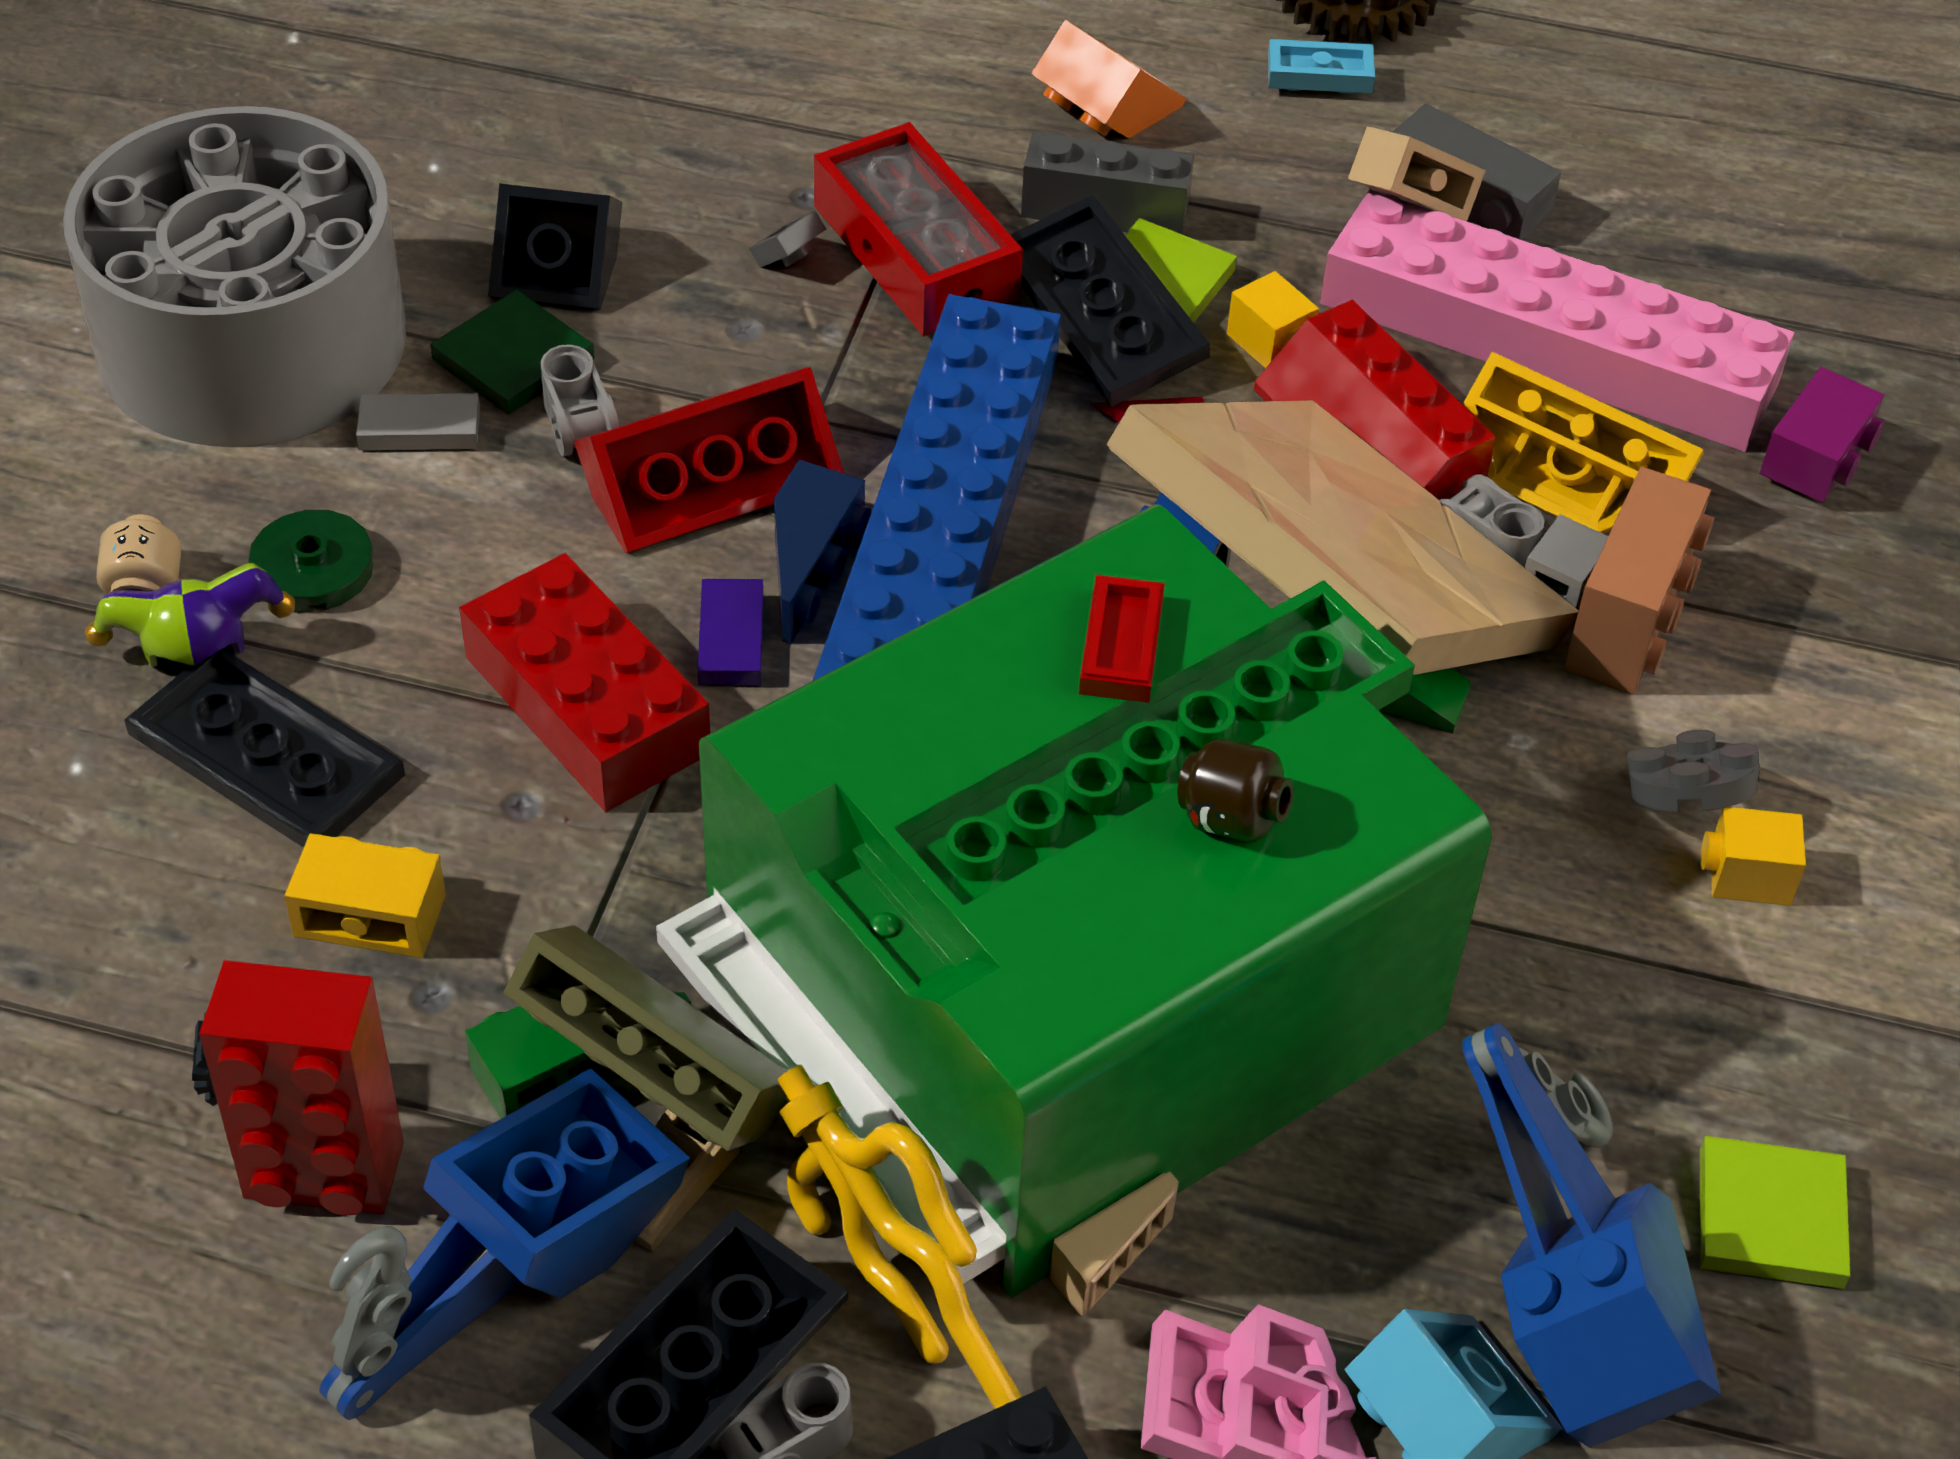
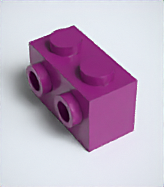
M1820 366L1772 432L1759 474L1824 503L1837 483L1844 486L1849 484L1860 463L1862 454L1859 452L1861 449L1870 453L1876 445L1885 425L1884 420L1877 418L1885 394Z

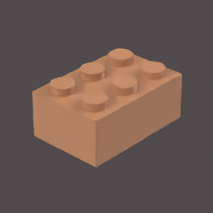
M1642 466L1640 467L1586 583L1563 670L1633 695L1644 672L1652 675L1656 674L1667 644V640L1659 636L1661 632L1673 634L1685 599L1677 597L1678 592L1691 593L1702 563V559L1692 554L1694 550L1703 552L1715 517L1705 514L1712 489Z

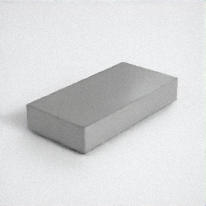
M479 394L361 395L356 433L358 449H477L480 417Z

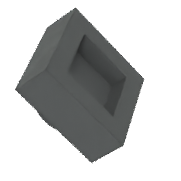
M816 210L785 223L750 247L749 250L760 268L780 259L784 266L787 267L813 251L809 241L825 231L826 227Z

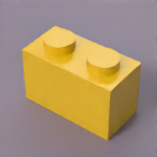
M310 833L284 897L293 937L423 958L444 903L446 891L440 854L424 852L414 847L397 848L361 842L348 836L330 837Z

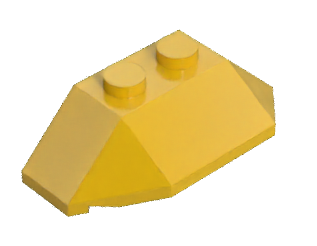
M1491 352L1464 400L1465 408L1496 436L1488 478L1522 502L1532 505L1550 516L1557 518L1561 514L1602 534L1611 531L1641 466L1688 482L1704 454V449L1495 352Z

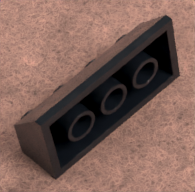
M734 1209L529 1414L535 1458L697 1459L848 1300V1290L738 1210Z

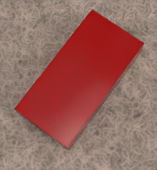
M1103 575L1095 576L1080 674V695L1150 702L1165 583Z

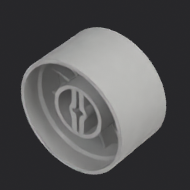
M220 107L188 112L147 125L115 142L86 167L71 189L63 217L64 235L99 378L114 403L139 424L173 439L207 446L253 447L280 443L313 434L347 418L359 410L361 395L378 394L397 369L405 348L407 327L387 185L382 170L375 158L360 142L340 128L306 114L269 107Z

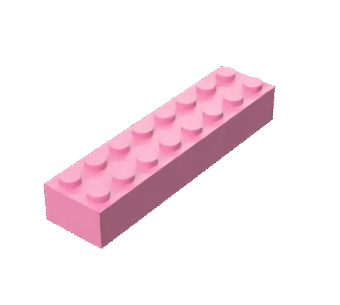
M1372 189L1368 190L1327 254L1320 304L1334 308L1353 299L1379 325L1485 362L1491 352H1495L1600 402L1746 452L1780 382L1795 333L1775 326L1770 322L1748 317L1719 307L1714 303L1701 301L1665 289L1658 284L1648 283L1612 271L1604 266L1594 265L1556 252L1551 248L1541 247L1505 235L1500 231L1487 229L1452 217L1447 213L1434 211Z

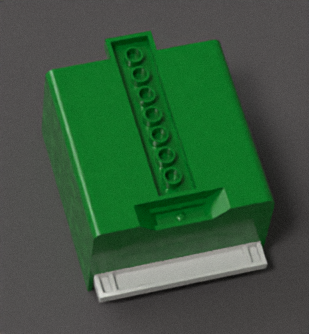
M1153 505L701 738L699 741L707 899L657 925V943L731 1033L786 1071L802 1064L815 1086L824 1082H830L845 1107L840 1112V1115L849 1128L860 1138H865L878 1126L894 1122L908 1126L923 1139L932 1151L941 1169L948 1197L977 1248L976 1258L970 1265L963 1267L955 1265L962 1277L963 1284L1005 1258L1003 1290L1012 1299L1050 1275L1053 1242L1058 1236L1164 1172L1168 1173L1170 1171L1179 1181L1177 1194L1443 1027L1446 1022L1492 839L1490 824L1481 808L1378 711L1410 692L1415 664L1325 580L1271 609L1166 508L1161 505ZM1096 575L1165 583L1149 703L1079 694L1080 674ZM1221 738L1261 746L1277 753L1283 765L1284 778L1291 779L1293 782V802L1287 818L1282 823L1275 822L1268 834L1256 842H1246L1202 832L1193 827L1187 816V810L1182 809L1178 803V780L1185 760L1191 753H1199L1205 744L1214 739ZM892 1153L881 1164L873 1166V1170L904 1219L911 1225L925 1231L938 1242L920 1209L913 1181L905 1165Z

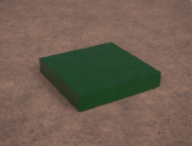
M517 289L430 344L434 361L508 415L543 393L541 360L543 355L550 349L559 345L579 346L588 351L592 358L595 359L594 344Z

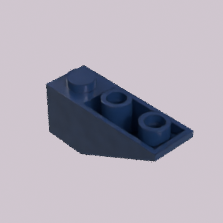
M798 460L774 498L775 548L782 638L784 642L790 644L804 622L810 624L814 621L821 605L822 592L829 581L836 582L840 578L846 563L847 551L853 541L860 542L862 540L871 516V508L865 506V480L803 460Z

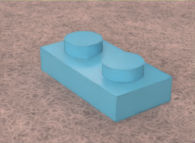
M1270 39L1268 49V88L1285 89L1288 91H1333L1341 94L1373 93L1375 81L1373 44Z

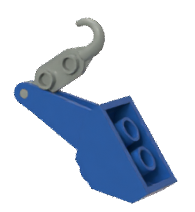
M1495 1023L1464 1038L1462 1042L1463 1053L1481 1093L1528 1237L1523 1239L1501 1273L1514 1340L1567 1434L1588 1448H1591L1720 1396L1721 1391L1672 1199L1651 1183L1615 1198L1577 1141L1579 1140L1583 1144L1594 1148H1600L1612 1139L1613 1123L1611 1115L1600 1092L1582 1073H1575L1572 1076V1080L1565 1083L1551 1071L1548 1063L1540 1053L1533 1052L1529 1054L1524 1049L1518 1047L1511 1034L1500 1023ZM1547 1169L1573 1216L1569 1219L1566 1216Z
M591 1068L433 1157L423 1189L450 1216L410 1269L407 1271L405 1265L407 1256L406 1238L398 1229L392 1226L378 1227L364 1234L344 1253L334 1268L329 1285L332 1290L341 1291L354 1272L373 1257L372 1263L362 1268L347 1286L346 1296L350 1300L343 1323L337 1329L332 1339V1345L335 1347L333 1355L335 1365L321 1382L320 1394L345 1419H354L371 1407L399 1379L520 1283L562 1299L603 1273L617 1262L679 1189L690 1157ZM487 1249L488 1251L476 1263H474Z

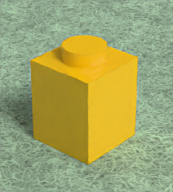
M1273 271L1232 292L1227 335L1266 369L1308 318L1318 315L1319 308L1279 273Z
M1736 807L1723 808L1715 832H1705L1701 847L1702 870L1711 871L1712 897L1791 906L1806 867L1802 814Z

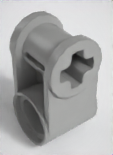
M559 345L543 355L541 374L544 408L551 423L560 455L565 457L572 455L573 448H576L575 440L618 427V416L610 394L605 391L593 358L588 351L579 346Z
M1472 475L1462 483L1458 494L1451 499L1439 500L1441 505L1450 508L1524 568L1527 557L1542 538L1545 521L1542 513L1534 506L1522 502L1503 490L1484 475Z
M809 1363L798 1367L790 1375L760 1391L709 1446L713 1451L723 1452L727 1459H827L837 1455L848 1445L853 1435L851 1392L846 1376L836 1367L826 1363ZM813 1405H827L834 1408L830 1414L820 1418L802 1414L804 1410Z

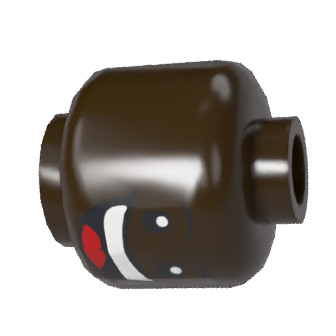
M1221 738L1212 740L1205 744L1199 753L1193 752L1187 757L1180 772L1177 789L1178 803L1182 809L1187 810V816L1194 828L1205 833L1246 842L1258 841L1268 834L1275 822H1284L1290 812L1294 795L1293 782L1291 779L1284 778L1283 765L1277 753L1265 747Z

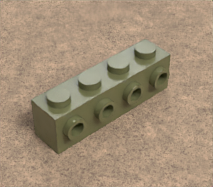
M575 925L534 933L503 991L505 996L527 1010L539 1023L560 1033L584 1050L585 1054L592 1060L610 1068L637 1087L646 1098L667 1108L694 1127L703 1138L721 1146L727 1151L764 1138L787 1097L777 1081L782 1074L787 1072L785 1069Z

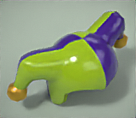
M248 563L227 572L211 582L197 579H182L168 583L155 591L121 590L109 592L98 603L95 619L86 627L85 635L87 641L92 645L106 646L113 638L112 628H123L139 637L142 650L150 667L158 665L157 656L195 666L231 644L234 654L244 652V632L240 618L255 603L267 602L269 612L278 618H284L294 612L295 599L287 592L282 591L276 581L264 569L254 563Z

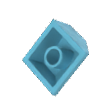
M1403 1309L1344 1369L1360 1390L1357 1398L1363 1409L1376 1422L1387 1426L1403 1446V1459H1519L1553 1439L1563 1429L1473 1315Z

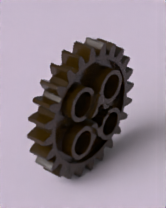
M1438 0L1276 1L1283 2V13H1295L1294 24L1310 22L1311 34L1325 29L1329 31V40L1334 41L1340 34L1347 35L1349 43H1356L1358 36H1365L1370 44L1376 45L1378 35H1383L1391 42H1395L1397 31L1411 36L1413 35L1415 25L1425 27L1427 17L1433 16Z

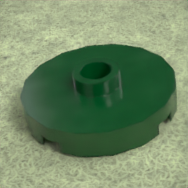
M302 510L281 516L265 526L251 543L248 562L264 569L276 581L282 591L294 597V611H310L309 605H320L325 603L326 609L344 604L363 590L372 577L373 548L365 528L350 516L331 510Z

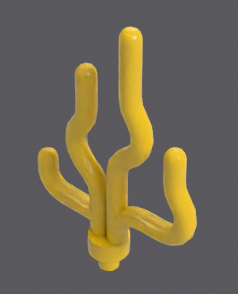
M802 1064L782 1074L777 1081L790 1102L780 1110V1114L795 1138L803 1136L809 1146L792 1163L787 1174V1190L790 1202L805 1229L810 1234L817 1236L825 1234L831 1226L832 1219L830 1213L821 1200L815 1185V1180L825 1173L839 1200L843 1232L847 1248L855 1265L864 1278L886 1298L921 1357L930 1364L942 1363L948 1356V1343L910 1281L887 1260L880 1250L874 1237L872 1225L889 1245L915 1261L927 1275L935 1291L942 1319L993 1407L996 1409L1023 1397L970 1308L962 1277L955 1265L959 1267L970 1265L976 1258L977 1248L948 1197L941 1169L930 1148L908 1126L894 1122L878 1126L868 1136L860 1138L849 1128L840 1115V1112L845 1107L830 1082H824L815 1086ZM892 1153L905 1165L913 1181L920 1209L938 1242L925 1231L911 1225L904 1219L873 1170V1166L881 1164Z

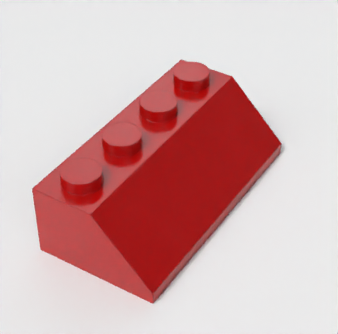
M1353 299L1308 318L1254 383V391L1265 402L1313 400L1438 500L1451 499L1458 494L1462 483L1472 475L1488 477L1496 436Z
M811 366L574 441L592 498L625 553L774 504L775 496L798 460L844 473Z

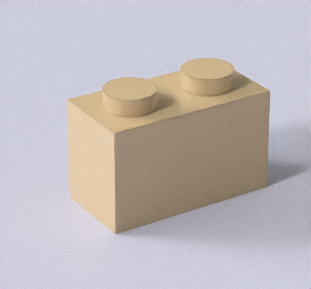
M1367 126L1348 180L1369 189L1390 194L1401 200L1434 211L1444 212L1452 217L1467 221L1486 170L1410 136Z

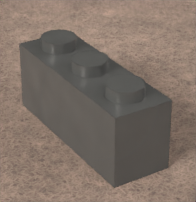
M1426 103L1393 131V133L1410 136L1486 170L1468 217L1469 221L1481 227L1494 229L1505 235L1524 240L1553 213L1562 171Z
M1032 132L1023 168L1021 217L1041 220L1084 198L1094 195L1122 232H1128L1135 222L1141 218L1183 235L1190 200L1194 154L1175 152L1170 149L1124 145L1114 141L1103 142L1067 137L1057 133Z

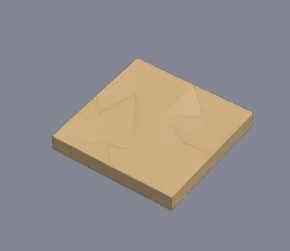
M1313 400L1229 402L1227 404L1130 405L1107 443L1110 447L1109 449L1289 598L1325 580L1415 664L1413 675L1555 649L1578 616V609L1530 571L1526 570L1450 508L1441 505L1436 497Z

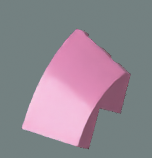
M1259 1304L1231 1334L1168 1310H1164L1152 1324L1141 1449L1171 1459H1377L1376 1457L1366 1458L1351 1422L1356 1407L1348 1387L1337 1374L1336 1358L1323 1328Z

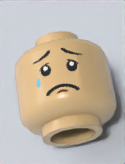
M132 515L125 520L110 525L102 533L100 539L97 584L107 594L112 591L121 590L155 591L168 583L178 581L182 548L180 539L173 530L163 525L157 518L149 515Z

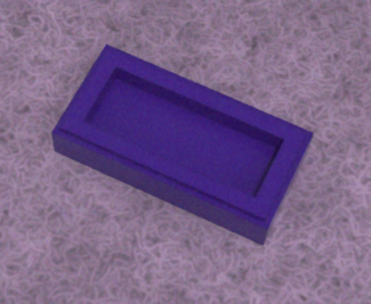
M702 579L698 685H761L763 579Z

